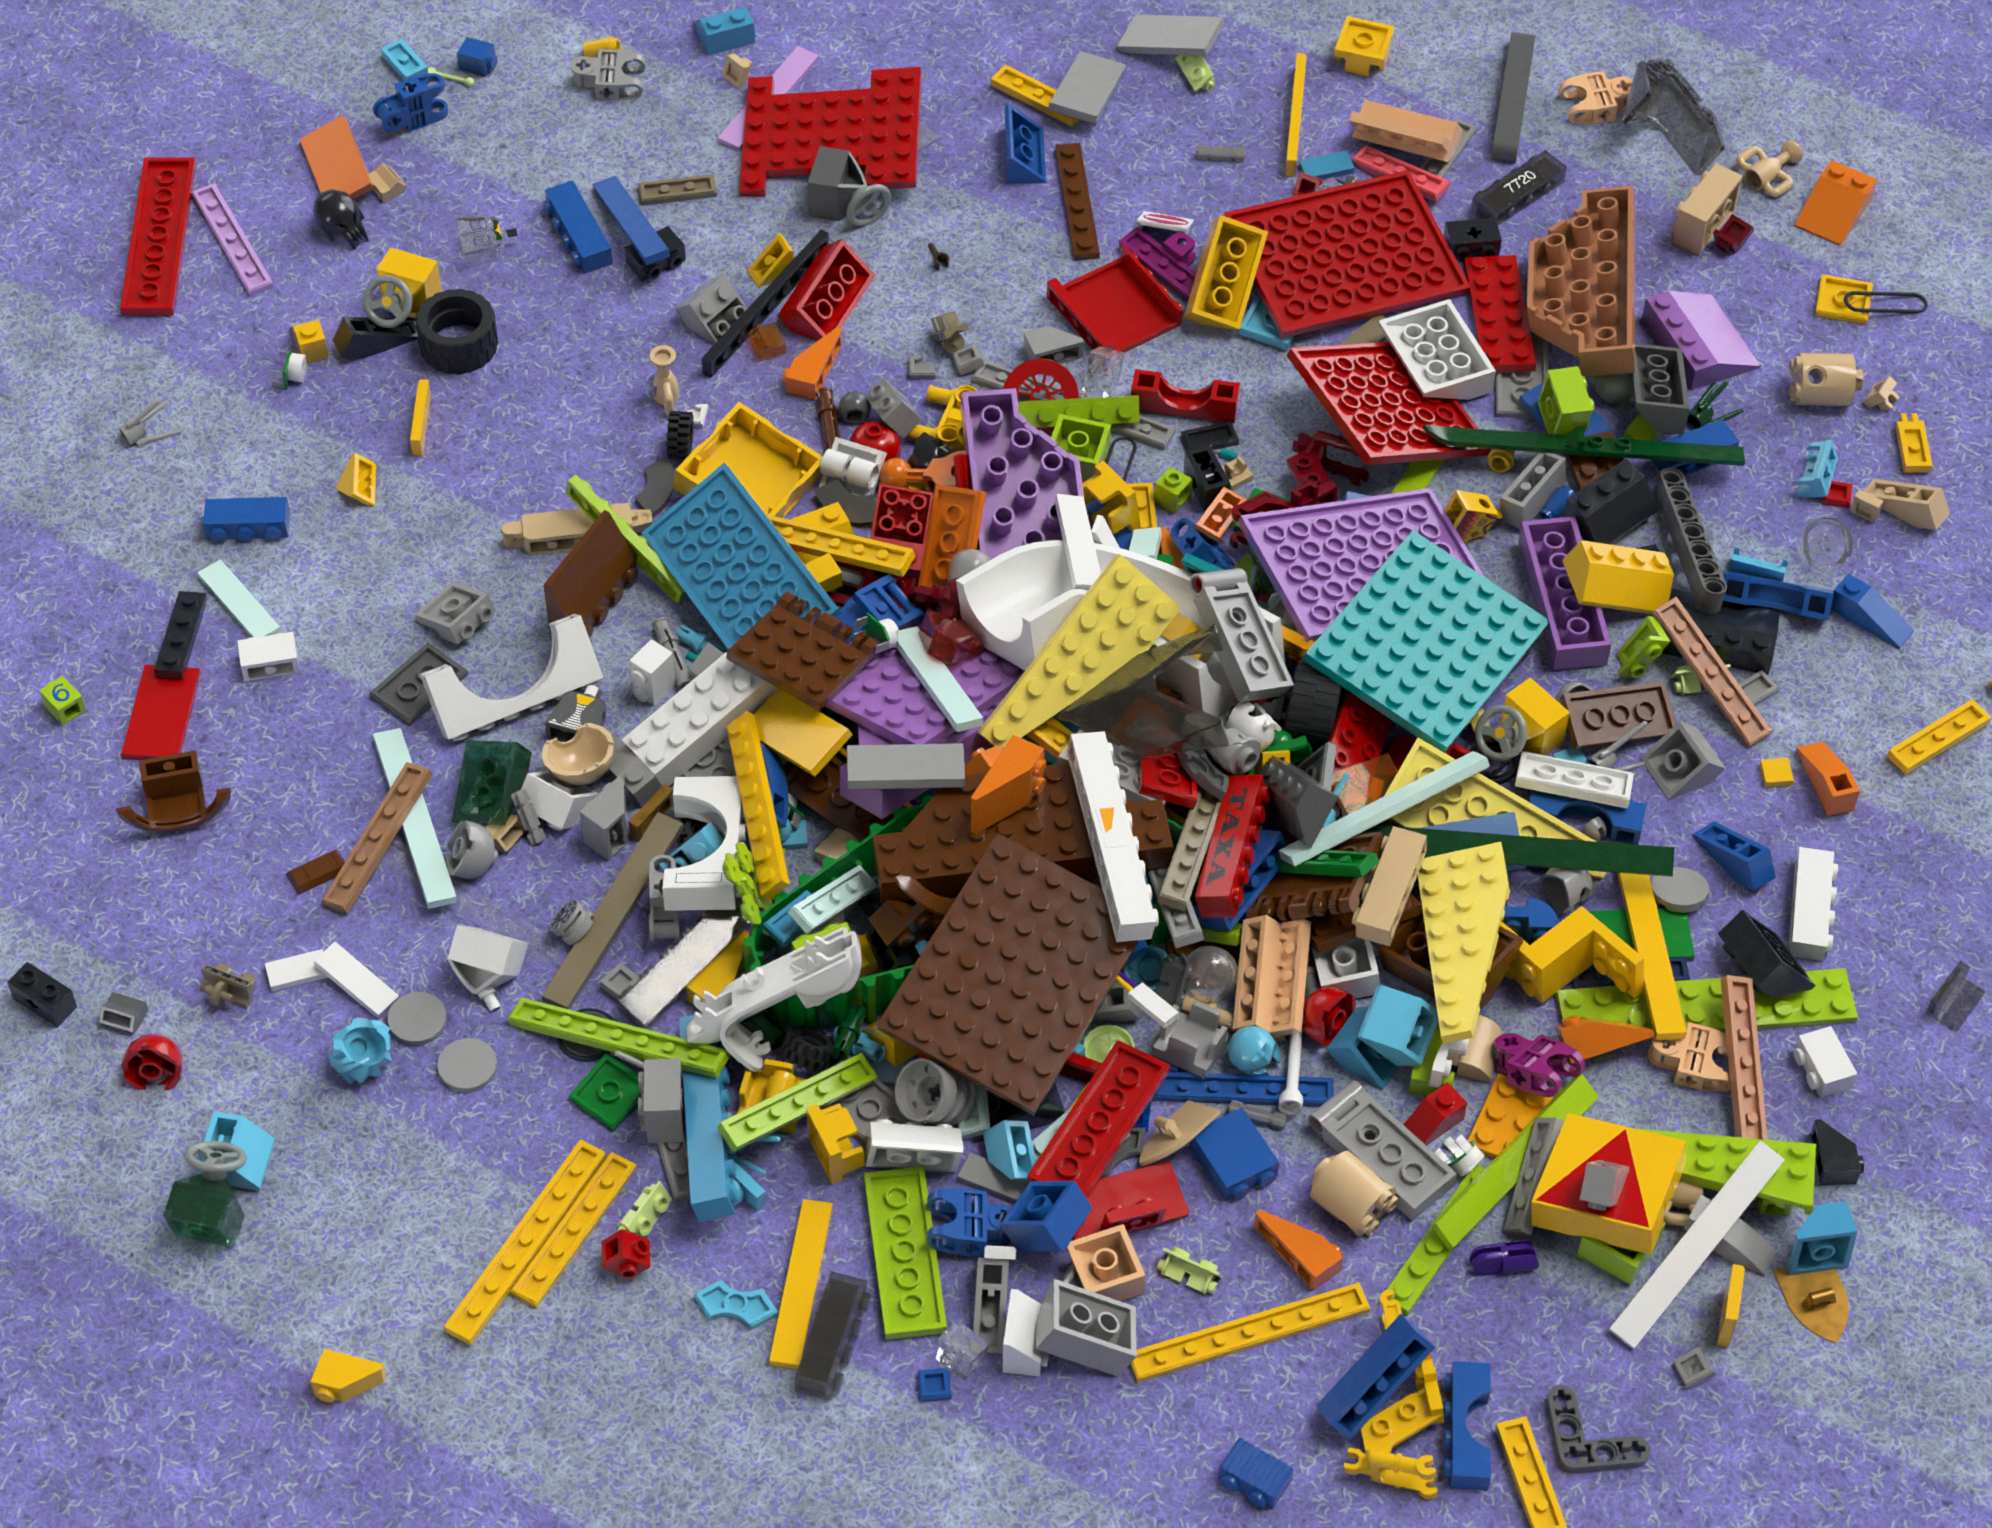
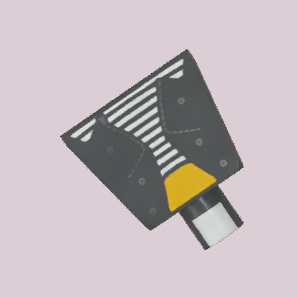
M588 685L583 694L574 691L566 692L545 722L547 737L567 742L576 735L577 727L586 723L604 727L607 713L605 701L600 699L601 690L596 686Z

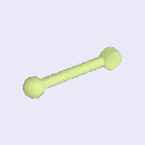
M432 67L428 68V73L439 74L445 79L464 83L467 87L474 85V80L470 77L464 79L437 72Z

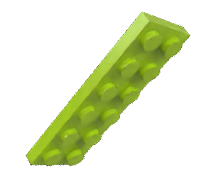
M924 1166L864 1173L885 1340L947 1333L936 1249H933L927 1243V1231L933 1225L931 1211L927 1208L928 1190Z

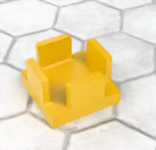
M1347 16L1334 51L1336 61H1341L1344 58L1346 60L1345 72L1369 77L1371 65L1379 66V70L1384 71L1390 54L1395 26Z
M1104 461L1095 465V475L1082 483L1084 502L1087 505L1097 499L1105 507L1091 516L1092 521L1095 523L1097 515L1103 516L1113 534L1126 526L1132 532L1134 529L1141 527L1136 492Z
M765 1059L763 1064L764 1070L753 1072L746 1069L739 1091L740 1107L738 1113L765 1100L768 1079L773 1075L774 1071L782 1070L794 1075V1065ZM796 1077L795 1084L797 1085L807 1079ZM799 1120L777 1131L795 1134Z
M818 1104L806 1108L808 1138L831 1184L843 1181L844 1174L865 1165L863 1148L857 1147L854 1149L849 1140V1137L857 1134V1128L848 1110L842 1108L840 1104L820 1110Z

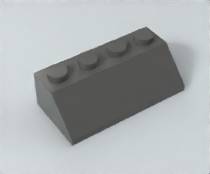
M1635 344V373H1632L1636 409L1656 432L1667 435H1683L1690 407L1682 348Z
M1272 755L1270 760L1261 769L1265 785L1269 786L1271 791L1270 803H1266L1269 817L1304 845L1312 848L1338 796L1302 769Z

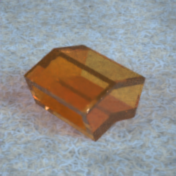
M775 322L767 325L755 324L747 336L759 358L769 360L787 354L786 344Z

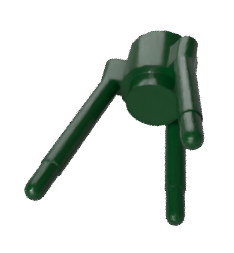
M1724 381L1714 392L1713 390L1717 384L1715 382L1711 384L1689 411L1687 418L1689 424L1698 429L1708 423L1729 420L1744 412L1743 409H1738L1712 420L1714 411L1710 404L1728 386L1727 381Z

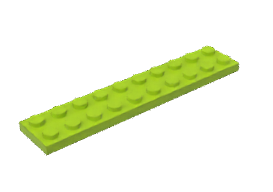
M1846 969L1805 971L1816 986L1812 990L1778 998H1772L1764 991L1759 994L1753 989L1757 1030L1857 1022L1858 1015ZM1721 978L1675 981L1685 1027L1687 1028L1688 1022L1725 1032ZM1617 986L1566 989L1556 992L1561 1020L1568 1016L1579 1015V1018L1588 1017L1647 1026L1653 1030L1644 987L1643 993L1635 999L1627 992L1620 991Z

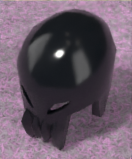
M330 189L316 197L313 205L314 217L331 242L335 240L333 232H340L354 249H356L355 241L359 243V239L363 240V237L366 241H369L361 222L365 217L352 196L345 191ZM343 224L347 227H339L337 225Z

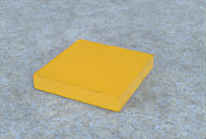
M1822 274L1815 316L1867 325L1869 312H1854L1850 310L1844 303V296L1851 291L1872 292L1873 283ZM1850 295L1848 297V302L1851 306L1855 308H1870L1871 295Z
M1733 1264L1725 1287L1716 1346L1729 1347L1738 1321L1745 1268L1741 1265Z

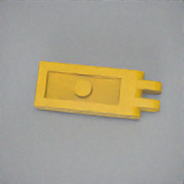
M1900 413L1899 421L1896 422V434L1904 473H1931L1933 465L1924 421H1918L1917 413L1910 414V421H1908L1906 413Z

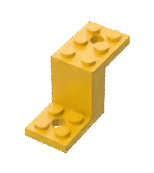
M1581 906L1531 945L1523 940V944L1505 976L1518 982L1528 996H1534L1543 1003L1594 964V967L1600 974H1606L1615 982L1620 991L1627 992L1635 999L1643 993L1644 958ZM1502 921L1500 922V926H1501V927H1503V928L1509 930L1510 932L1516 934V933H1515L1514 931H1512L1507 925H1505Z

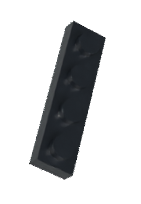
M179 591L154 668L155 677L184 678L207 601L206 593Z

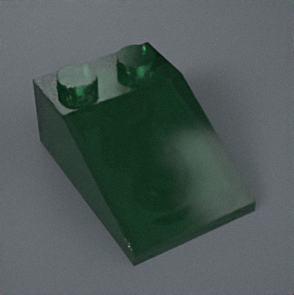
M466 740L452 822L460 823L467 820L484 825H506L514 808L511 795L521 790L529 772L532 752L518 742Z

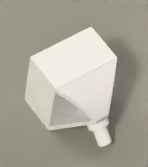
M457 925L448 961L464 986L471 993L477 994L480 1000L484 999L491 1012L501 1007L494 994L496 992L495 987L518 977L528 942L476 927Z

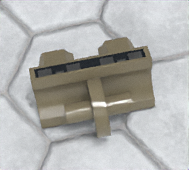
M955 311L931 318L935 330L934 333L929 334L932 341L942 340L944 351L951 355L956 351L964 349L965 340L960 332L970 330L967 322L960 324Z
M221 962L215 967L205 964L201 969L203 981L200 992L211 995L210 1004L219 1007L226 1001L247 1010L251 1003L252 992L255 989V976L246 972L240 977L232 975V969Z

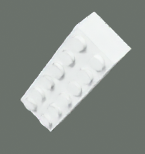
M726 652L622 740L654 774L661 786L664 784L670 786L674 782L675 777H681L728 737L727 725L745 711L754 715L775 692L777 687L727 660Z

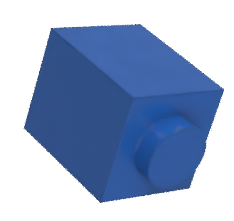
M466 37L457 52L459 70L486 77L490 69L494 70L496 68L498 57L495 55V48L492 43Z

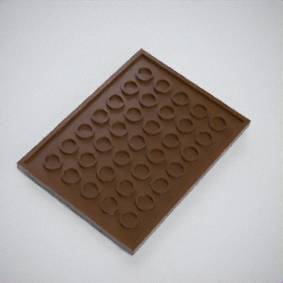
M997 833L879 1020L877 1029L1035 1116L1140 940L1116 942L1103 889Z

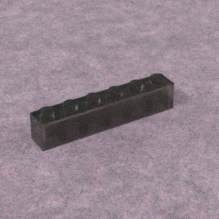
M742 897L736 898L735 910H705L700 915L702 920L695 927L690 925L682 932L679 937L682 940L675 947L669 945L659 956L661 961L655 967L649 965L640 974L639 978L641 981L634 988L629 985L622 991L618 997L620 1001L617 1010L636 1027L647 1029L686 991V986L744 930H747L752 925L742 915L740 905L743 903ZM759 908L760 912H764L763 908Z

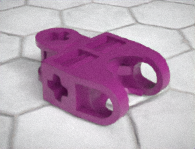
M1506 1033L1498 1036L1495 1040V1047L1498 1050L1496 1069L1503 1074H1507L1508 1085L1528 1093L1543 1097H1553L1562 1089V1081L1559 1076L1576 1077L1585 1070V1061L1579 1051L1545 1035L1540 1034L1531 1041L1518 1034ZM1566 1057H1569L1572 1060H1574V1062L1577 1065V1068L1568 1064ZM1548 1080L1553 1084L1554 1089L1547 1086Z

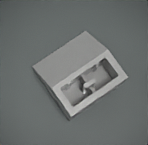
M725 275L708 279L675 308L688 328L713 344L748 309Z
M618 776L612 783H607L601 792L592 801H587L579 811L583 842L608 861L628 844L624 779Z

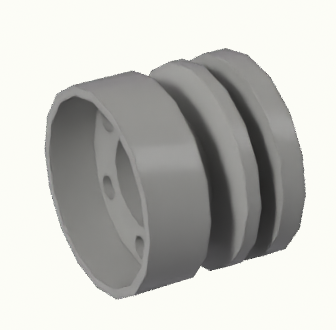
M923 1058L913 1060L903 1067L897 1077L895 1086L896 1104L905 1117L909 1120L937 1125L948 1124L952 1126L962 1122L972 1110L976 1096L974 1082L934 1060Z

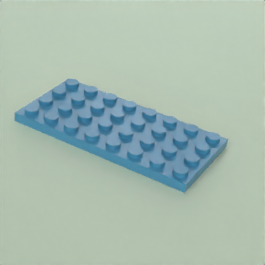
M725 462L641 532L728 649L765 616L787 591L797 596L798 600L803 599L807 602L806 609L800 616L803 620L814 607L822 610L821 615L826 612L837 618L842 614Z

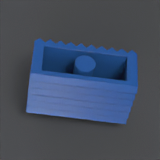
M1238 1438L1219 1466L1218 1478L1221 1479V1483L1227 1489L1234 1492L1239 1490L1248 1495L1249 1500L1254 1505L1261 1508L1267 1506L1273 1510L1291 1483L1294 1469L1286 1463H1282L1281 1460H1277L1270 1454L1265 1453L1264 1450L1249 1444L1248 1441Z

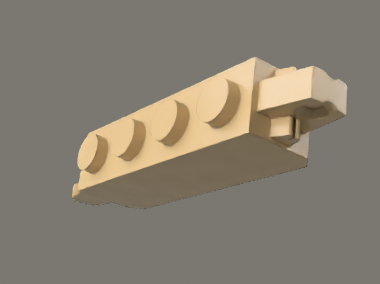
M630 503L610 505L619 517L624 518L629 523L635 533L644 531L653 523L651 510H630ZM580 508L521 515L522 521L508 522L501 527V533L504 536L502 541L508 549L525 547L526 552L531 555L569 551L575 547L594 522Z

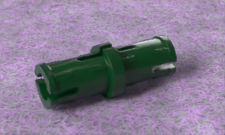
M852 1004L848 1009L844 1022L839 1025L837 1029L838 1037L831 1048V1055L835 1059L838 1058L842 1050L843 1053L840 1060H847L854 1042L859 1040L860 1028L864 1018L867 1016V1011L863 1006H860L856 1015L855 1011L858 1004Z

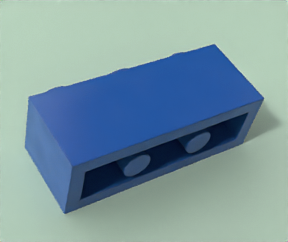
M1724 420L1708 423L1692 431H1685L1683 435L1660 440L1663 442L1739 446V440ZM1651 460L1659 472L1665 468H1675L1681 471L1684 476L1716 465Z
M287 497L205 499L203 527L207 540L222 542L226 539L250 541L253 538H267L269 540L288 538L290 509Z

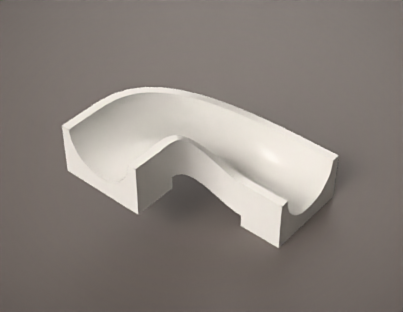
M1063 540L1034 542L1013 548L956 580L964 636L1023 670L1029 667L1087 592V590L1073 589ZM1094 543L1101 573L1116 554H1121L1182 607L1179 610L1180 614L1207 631L1193 601L1197 596L1190 590L1189 581L1193 575L1192 573L1142 554ZM1259 607L1285 664L1281 618ZM1159 636L1145 654L1132 662L1152 680L1162 685H1167L1172 690L1182 694L1181 712L1185 714L1199 711L1204 715L1210 714L1215 718L1228 708L1239 703L1216 651L1207 663H1204L1176 648Z

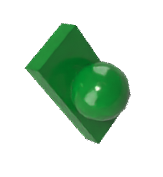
M1282 729L1275 731L1273 742L1267 749L1262 751L1289 750L1290 764L1304 761L1313 754L1306 736L1293 739L1288 732Z

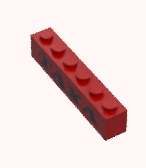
M1262 774L1229 776L1227 792L1222 799L1195 894L1202 918L1236 917L1238 906L1243 903L1244 884H1247L1249 881L1248 869L1250 864L1254 862V847L1256 843H1259L1260 825L1265 822L1266 803H1270L1271 799L1270 788L1265 785Z

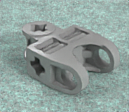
M599 49L598 58L577 57L571 62V71L574 73L572 85L579 90H595L596 99L622 100L639 98L643 94V83L625 73L644 72L646 66L645 58L636 52ZM608 55H611L610 63H608ZM631 61L639 62L641 65L634 66L629 65L628 63ZM582 77H584V86L582 85ZM625 87H636L638 90L629 91ZM607 88H609L608 95H606Z
M658 855L652 858L649 863L650 942H655V939L675 938V941H680L679 910L665 911L662 889L664 873L655 870L656 865L659 863H668L671 866L670 869L676 868V862L669 855Z

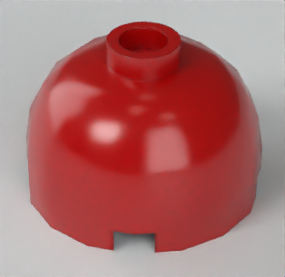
M881 421L865 422L858 426L850 436L849 441L887 453L884 463L889 459L901 457V442L898 434L886 423Z
M1336 987L1319 988L1311 993L1309 997L1304 999L1303 1031L1318 1044L1329 1046L1348 1020V1017L1356 1009L1354 996Z
M158 1034L142 1035L130 1043L121 1062V1069L124 1071L123 1077L133 1088L146 1090L145 1085H153L148 1083L147 1080H157L165 1072L167 1077L158 1085H166L164 1090H170L177 1085L181 1078L183 1056L177 1044L170 1038Z

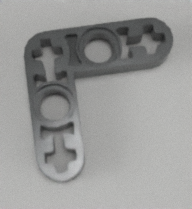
M1565 1385L1554 1386L1550 1390L1547 1398V1408L1558 1462L1563 1470L1569 1473L1638 1468L1647 1463L1650 1456V1446L1641 1437L1630 1436L1585 1441L1575 1392ZM1557 1395H1562L1564 1400H1568L1565 1406V1414H1561L1560 1402L1555 1401ZM1568 1423L1575 1428L1576 1433L1571 1436H1565L1559 1431L1558 1427L1561 1424ZM1631 1446H1636L1638 1451H1643L1639 1458H1636L1633 1453H1627L1630 1452ZM1618 1447H1621V1453H1623L1622 1460H1619ZM1600 1449H1606L1612 1454L1613 1459L1608 1462H1602L1596 1457L1595 1452ZM1587 1450H1590L1589 1459L1591 1463L1587 1462L1588 1456L1582 1457L1586 1455ZM1569 1452H1574L1576 1457H1580L1577 1463H1572V1460L1567 1458Z

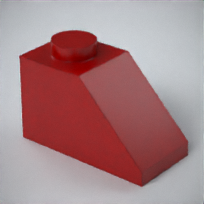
M1447 1082L1425 1097L1403 1125L1427 1146L1464 1120L1467 1101Z

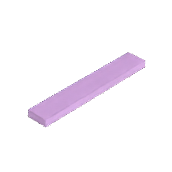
M797 46L772 75L775 82L774 94L790 93L819 60V55ZM746 106L720 134L718 143L736 151H740L743 148Z
M215 183L192 191L191 194L249 296L273 288L272 280Z

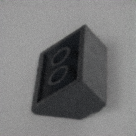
M1626 458L1567 499L1562 517L1575 516L1580 535L1585 541L1611 545L1658 511V507L1645 476Z
M1743 909L1718 933L1725 943L1722 946L1723 949L1732 958L1737 959L1736 967L1744 975L1752 978L1753 989L1759 994L1764 991L1772 998H1778L1812 990L1816 986L1777 933Z

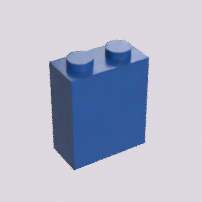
M1242 1107L1212 1121L1189 1141V1147L1225 1201L1233 1197L1241 1199L1250 1192V1189L1261 1185V1187L1268 1186L1278 1176L1279 1161Z

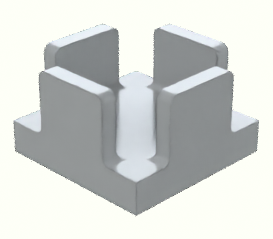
M1194 1001L1191 1005L1189 1016L1179 1012L1177 1020L1166 1028L1161 1026L1159 1038L1152 1048L1151 1055L1205 1079L1225 1049L1231 1034L1227 1033L1228 1028L1223 1025L1220 1029L1218 1028L1220 1011ZM1174 1004L1173 1008L1179 1012L1180 1007Z

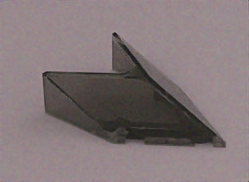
M1662 59L1649 60L1647 63L1640 61L1636 67L1622 122L1626 125L1649 122L1662 132L1695 175H1701L1725 149L1715 114L1710 109L1708 110L1705 106L1700 105L1699 102L1703 101V99L1683 74L1673 67L1675 64L1671 59H1666L1665 61Z
M1215 624L1136 655L1057 714L1056 718L1078 725L1080 729L1088 733L1105 731L1107 741L1117 746H1125L1142 757L1229 746V740L1220 718L1158 692L1156 688V676L1182 656L1223 651Z

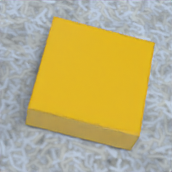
M1789 758L1762 759L1759 765L1765 787L1793 786L1794 778Z

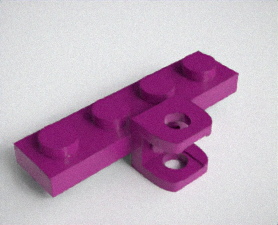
M1139 227L1134 228L1119 240V248L1125 245L1131 253L1137 255L1139 262L1146 269H1149L1152 274L1185 300H1189L1196 272L1189 267L1196 260V253L1193 252L1195 240L1183 231H1180L1163 242V247ZM1179 241H1185V242H1186V245H1184V244L1177 245V243H1178Z

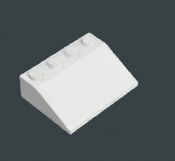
M1450 299L1378 322V325L1423 397L1470 400L1493 392L1496 370Z

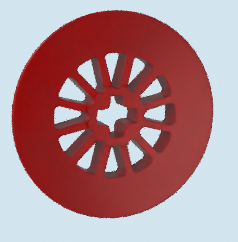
M1032 359L1018 365L1009 374L1003 389L1016 388L1017 395L1030 397L1026 401H1036L1033 394L1034 392L1039 393L1041 390L1046 392L1045 397L1048 400H1055L1051 395L1060 392L1063 393V399L1079 398L1078 386L1073 375L1063 365L1049 359ZM1035 375H1043L1041 387L1038 386ZM1046 376H1049L1054 380L1045 388ZM1032 377L1035 389L1025 382L1027 378ZM1058 382L1061 389L1049 392L1053 384ZM1021 384L1028 388L1031 393L1020 392ZM1055 427L1036 429L1038 431L1041 429L1044 433L1050 435L1053 434Z

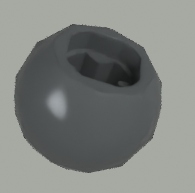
M853 391L841 397L838 411L844 421L850 424H860L869 418L872 407L865 394Z

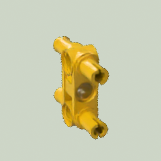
M930 385L927 390L926 401L947 407L938 427L934 429L917 424L909 432V439L917 441L919 436L926 432L941 442V446L946 443L956 451H965V444H962L956 435L957 427L962 422L961 396L962 392L977 390L970 385H963L952 390Z

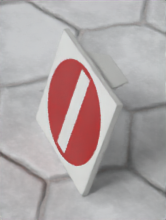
M1144 211L1137 219V222H1139L1142 231L1145 225L1183 231L1188 234V230L1194 220Z

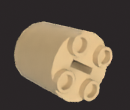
M1798 353L1795 359L1789 362V375H1793V386L1789 387V395H1791L1789 400L1790 402H1795L1796 405L1851 406L1855 391H1861L1863 388V370L1856 369L1853 354ZM1808 375L1813 377L1814 384L1809 381Z
M1343 1151L1340 1154L1325 1158L1313 1172L1311 1199L1334 1218L1346 1223L1357 1236L1366 1234L1370 1237L1373 1234L1371 1233L1372 1230L1376 1231L1381 1225L1378 1220L1385 1212L1390 1213L1399 1202V1198L1395 1196V1187L1382 1181L1374 1170L1350 1151Z

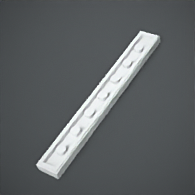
M1760 1140L1610 1327L1609 1331L1634 1349L1785 1159Z

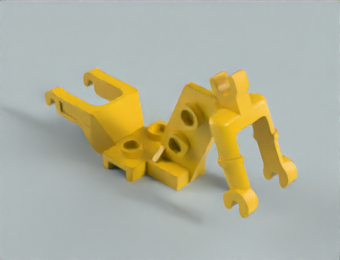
M1392 1289L1385 1290L1380 1295V1304L1384 1311L1382 1323L1385 1330L1402 1314L1399 1301H1389L1395 1297L1394 1290ZM1431 1353L1415 1369L1414 1377L1417 1393L1406 1396L1373 1416L1361 1428L1366 1454L1362 1453L1359 1449L1348 1448V1458H1355L1358 1462L1356 1464L1344 1463L1343 1467L1346 1474L1357 1475L1361 1473L1370 1475L1371 1480L1374 1482L1395 1486L1396 1489L1405 1488L1418 1491L1420 1496L1427 1500L1438 1496V1489L1431 1487L1435 1484L1436 1469L1429 1467L1434 1463L1431 1455H1424L1419 1459L1402 1456L1401 1453H1397V1455L1391 1454L1393 1447L1429 1425L1444 1423L1443 1405Z

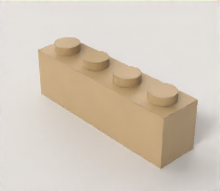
M1393 826L1390 836H1384L1380 849L1382 856L1379 863L1371 870L1373 879L1371 884H1365L1362 892V900L1364 902L1362 907H1358L1353 915L1352 924L1356 925V937L1390 946L1426 854L1427 835Z

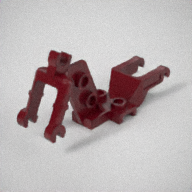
M1318 430L1311 438L1308 434L1299 433L1298 441L1294 440L1292 451L1298 454L1288 458L1286 461L1298 485L1297 488L1291 491L1290 502L1267 491H1263L1243 503L1235 505L1232 508V519L1239 521L1241 515L1254 514L1261 511L1268 512L1337 502L1338 485L1329 480L1324 470L1330 471L1334 475L1339 474L1350 478V483L1355 486L1360 485V479L1367 482L1369 472L1364 468L1352 467L1341 463V461L1337 462L1327 458V445L1335 449L1339 448L1360 457L1353 446L1342 435L1337 436ZM1242 530L1230 535L1231 547L1237 549L1239 542L1243 545L1249 544Z
M835 561L841 571L862 577L858 590L880 579L872 569ZM891 574L897 580L896 585L916 608H921L926 614L925 619L931 621L935 608L941 606L940 617L942 620L952 625L956 631L964 633L962 620L958 617L960 605L956 580L959 578L952 579L949 586L944 585L942 589L936 584H933L932 588L922 585L915 587L917 581L915 577L908 575L901 577ZM829 591L826 592L835 605L843 607L848 599L853 598V596L849 597ZM885 591L890 596V598L896 603V605L901 609L902 607L891 596V594L888 591Z

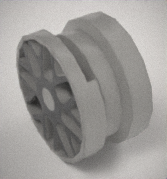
M577 899L570 900L554 916L550 925V931L557 936L561 935L562 941L567 945L575 944L590 929L593 923L590 918H594L595 915L589 909H583V904Z

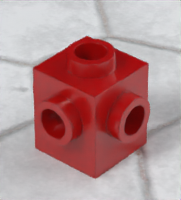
M621 1229L601 1241L603 1269L616 1273L622 1278L630 1279L651 1267L650 1240L638 1236L634 1232Z

